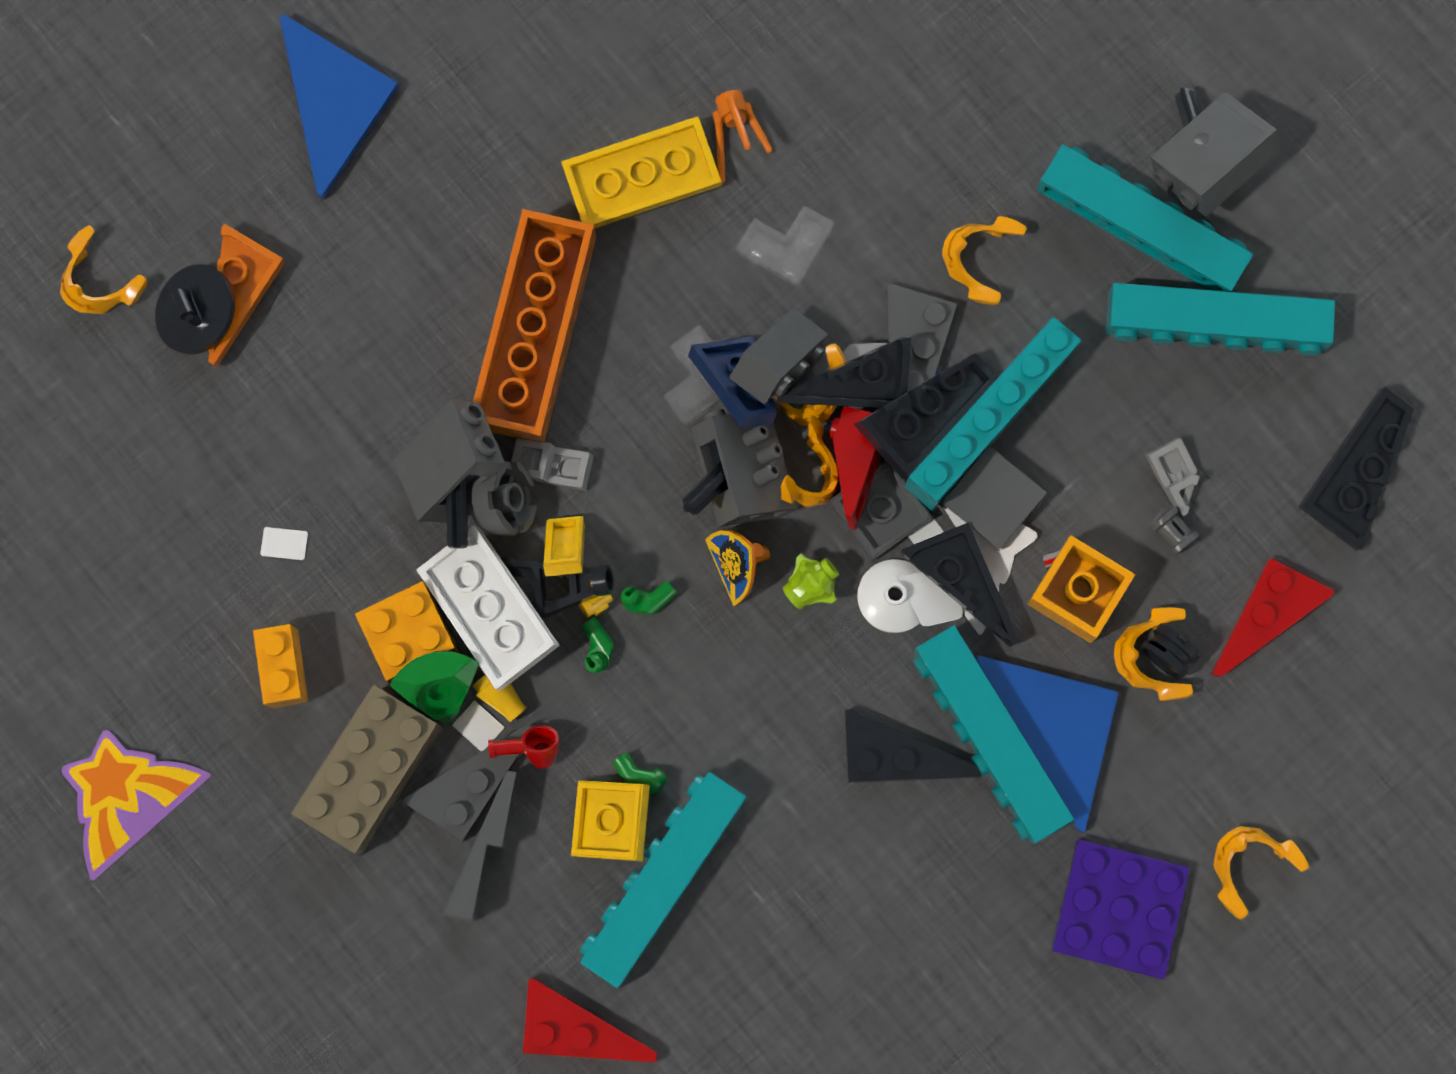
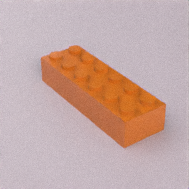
M522 209L473 402L480 403L492 433L545 442L597 238L595 227L592 224Z

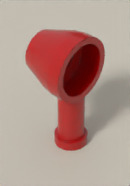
M544 725L528 729L520 739L488 740L490 758L525 753L530 762L537 768H548L553 765L560 745L558 732L554 728Z

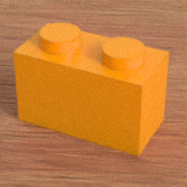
M291 624L253 630L263 704L270 708H278L307 703L308 695L298 629Z

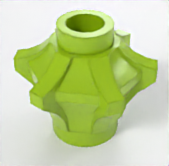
M800 554L796 557V567L788 579L789 582L782 586V589L790 602L799 610L803 609L806 605L810 606L820 602L832 604L837 600L834 591V579L839 576V572L827 558L820 562Z

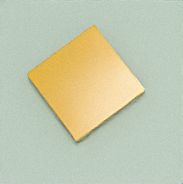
M578 781L571 856L643 862L650 785Z

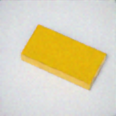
M583 516L546 520L543 562L545 577L583 573L585 536Z

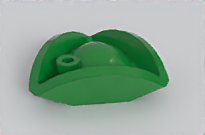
M441 651L428 653L406 664L392 679L390 686L434 720L445 724L450 723L456 718L479 663L470 657L455 652Z

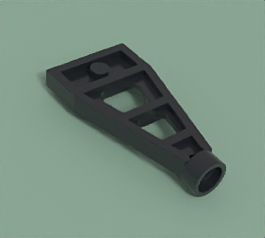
M500 557L513 577L529 578L533 581L535 599L531 604L541 619L598 596L611 595L614 592V577L609 565L594 566L592 568L583 567V573L556 575L569 578L570 593L566 597L548 601L543 562Z

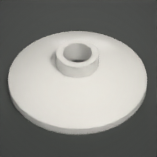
M899 559L879 562L872 566L860 581L857 594L860 611L868 623L881 631L902 633L920 624L908 600L917 591L915 583L912 580L898 581L897 579L898 576L920 572L910 562ZM892 588H898L902 592V598L897 601L891 600L888 596V591Z

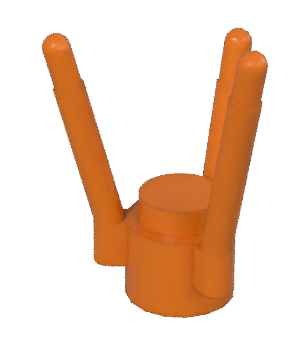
M730 90L718 95L715 98L717 110L712 113L716 130L717 170L722 184L726 180L723 123L729 128L736 127L744 149L750 150L751 145L744 123L748 120L765 151L768 154L773 151L765 133L753 114L750 102H745L743 93L740 90Z

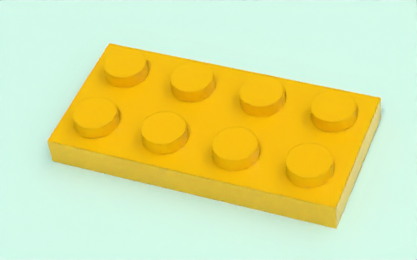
M699 116L561 161L581 222L592 224L595 228L722 186V181Z

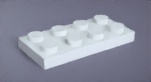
M473 525L468 529L467 548L451 549L446 546L417 569L430 592L496 690H503L560 646L480 527Z

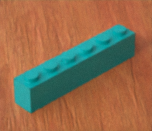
M1062 144L1037 188V192L1206 290L1231 292L1254 255L1247 251V246L1241 241L1234 238L1226 239L1215 232L1216 229L1208 222L1200 219L1195 221L1183 214V209L1177 204L1170 201H1160L1153 197L1152 192L1144 185L1127 182L1121 178L1117 170L1108 165L1100 166L1089 160L1088 154L1077 147L1072 146L1068 148Z
M1113 283L1108 292L1106 335H1115V339L1119 341H1136L1137 337L1152 338V342L1156 344H1172L1174 340L1189 341L1188 344L1193 347H1209L1211 343L1225 344V348L1230 350H1245L1248 346L1262 347V351L1267 353H1281L1285 349L1299 350L1301 355L1318 356L1333 344L1335 300Z
M1053 316L908 477L904 487L932 511L1074 353L1081 339Z
M955 625L916 647L914 654L917 658L912 660L916 670L923 679L929 677L936 688L932 692L935 701L943 712L947 709L951 712L956 721L951 724L953 730L963 744L967 741L970 743L976 753L971 757L982 776L989 774L996 786L991 791L999 805L1003 809L1008 806L1016 819L1011 824L1022 841L1028 839L1033 845L1074 820L1073 816Z
M708 772L704 778L698 775L686 792L691 798L684 809L678 806L674 809L665 823L670 829L661 841L658 838L653 840L644 854L648 862L642 871L633 870L622 887L627 893L621 902L617 904L613 901L600 919L606 924L598 936L591 933L579 950L584 955L580 963L617 989L621 987L747 799L745 795L711 772Z

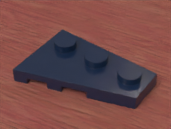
M754 336L692 345L688 357L741 428L773 423L777 413L773 398L764 405L729 378L745 350L755 342Z

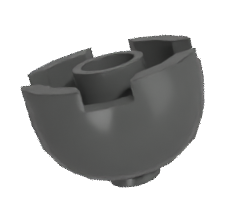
M504 461L505 464L491 478L480 485H474L469 490L467 507L474 522L482 530L494 535L512 536L528 531L534 521L536 504L530 505V492L528 488L534 487V483L528 470L521 463Z

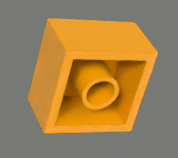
M1070 535L1027 605L1087 642L1092 643L1103 629L1135 574Z
M423 581L355 613L384 678L390 684L396 674L417 657L441 651L460 653L429 588Z

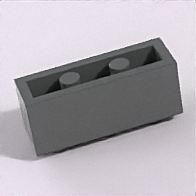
M793 308L745 350L729 378L765 405L775 395L782 397L793 381L798 382L809 366L814 367L825 352L821 345L828 334Z

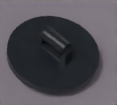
M191 265L175 273L163 287L156 304L155 322L163 342L171 349L188 355L203 353L214 347L225 336L233 320L235 311L233 287L221 271L208 265Z

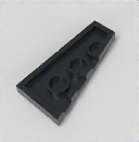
M1386 387L1378 390L1298 506L1356 551L1362 550L1366 540L1364 536L1369 522L1374 519L1378 508L1376 505L1383 486L1387 484L1391 473L1389 471L1394 455L1400 449L1414 411L1410 405Z

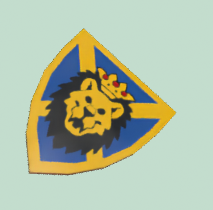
M722 529L712 533L705 541L733 607L744 601L750 593L754 582L756 564L769 560L770 551L766 546H762L759 543L752 544L743 535L733 530Z

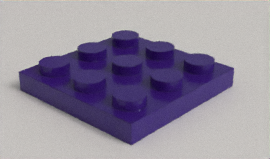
M1078 839L1074 849L1051 951L1164 980L1189 867Z

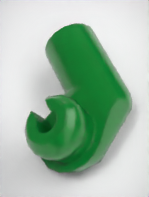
M666 580L653 592L637 590L633 586L627 587L621 593V601L624 608L631 613L653 615L677 596L678 593Z
M594 617L580 627L591 642L588 655L584 660V666L590 673H601L610 664L614 643L597 618Z
M628 752L612 761L624 783L650 785V795L659 792L660 788L666 785L667 778L662 770L654 769L649 771L638 769Z

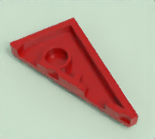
M1269 558L1210 674L1215 677H1222L1332 597L1335 591Z
M529 979L523 1053L657 1062V1052L645 1044L630 1037L612 1024L542 984L537 979Z

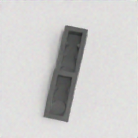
M506 771L442 915L477 921L490 848L493 846L506 849L520 776L517 772Z

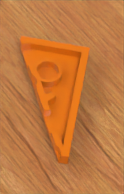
M225 223L221 228L222 245L220 258L217 261V270L221 271L228 278L233 287L235 311L225 336L208 350V363L216 368L285 264V260Z

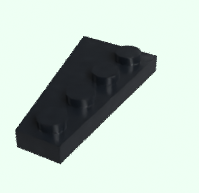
M973 353L854 423V426L902 479L907 478L996 381L997 377L980 357Z

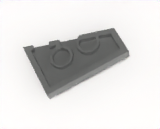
M887 283L888 343L900 337L911 338L908 392L935 376L957 304Z

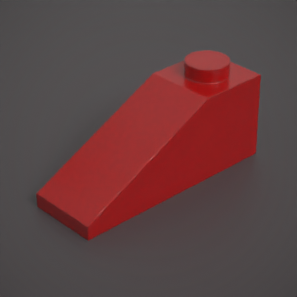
M844 406L840 418L835 417L833 420L830 438L833 439L845 517L849 529L856 530L881 455L854 426V423L868 416L871 412Z

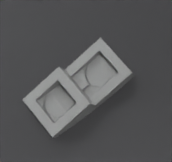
M517 438L511 462L521 463L528 470L533 481L586 491L594 455L590 452L555 447L551 443Z

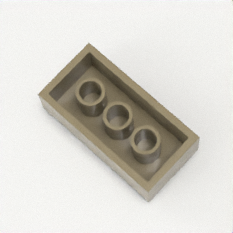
M373 684L291 814L352 853L362 856L442 730V727Z

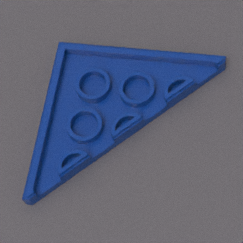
M282 14L280 22L318 196L324 200L398 90L399 85L396 81Z
M978 655L976 661L1073 816L1075 828L1078 832L1084 833L1119 692Z

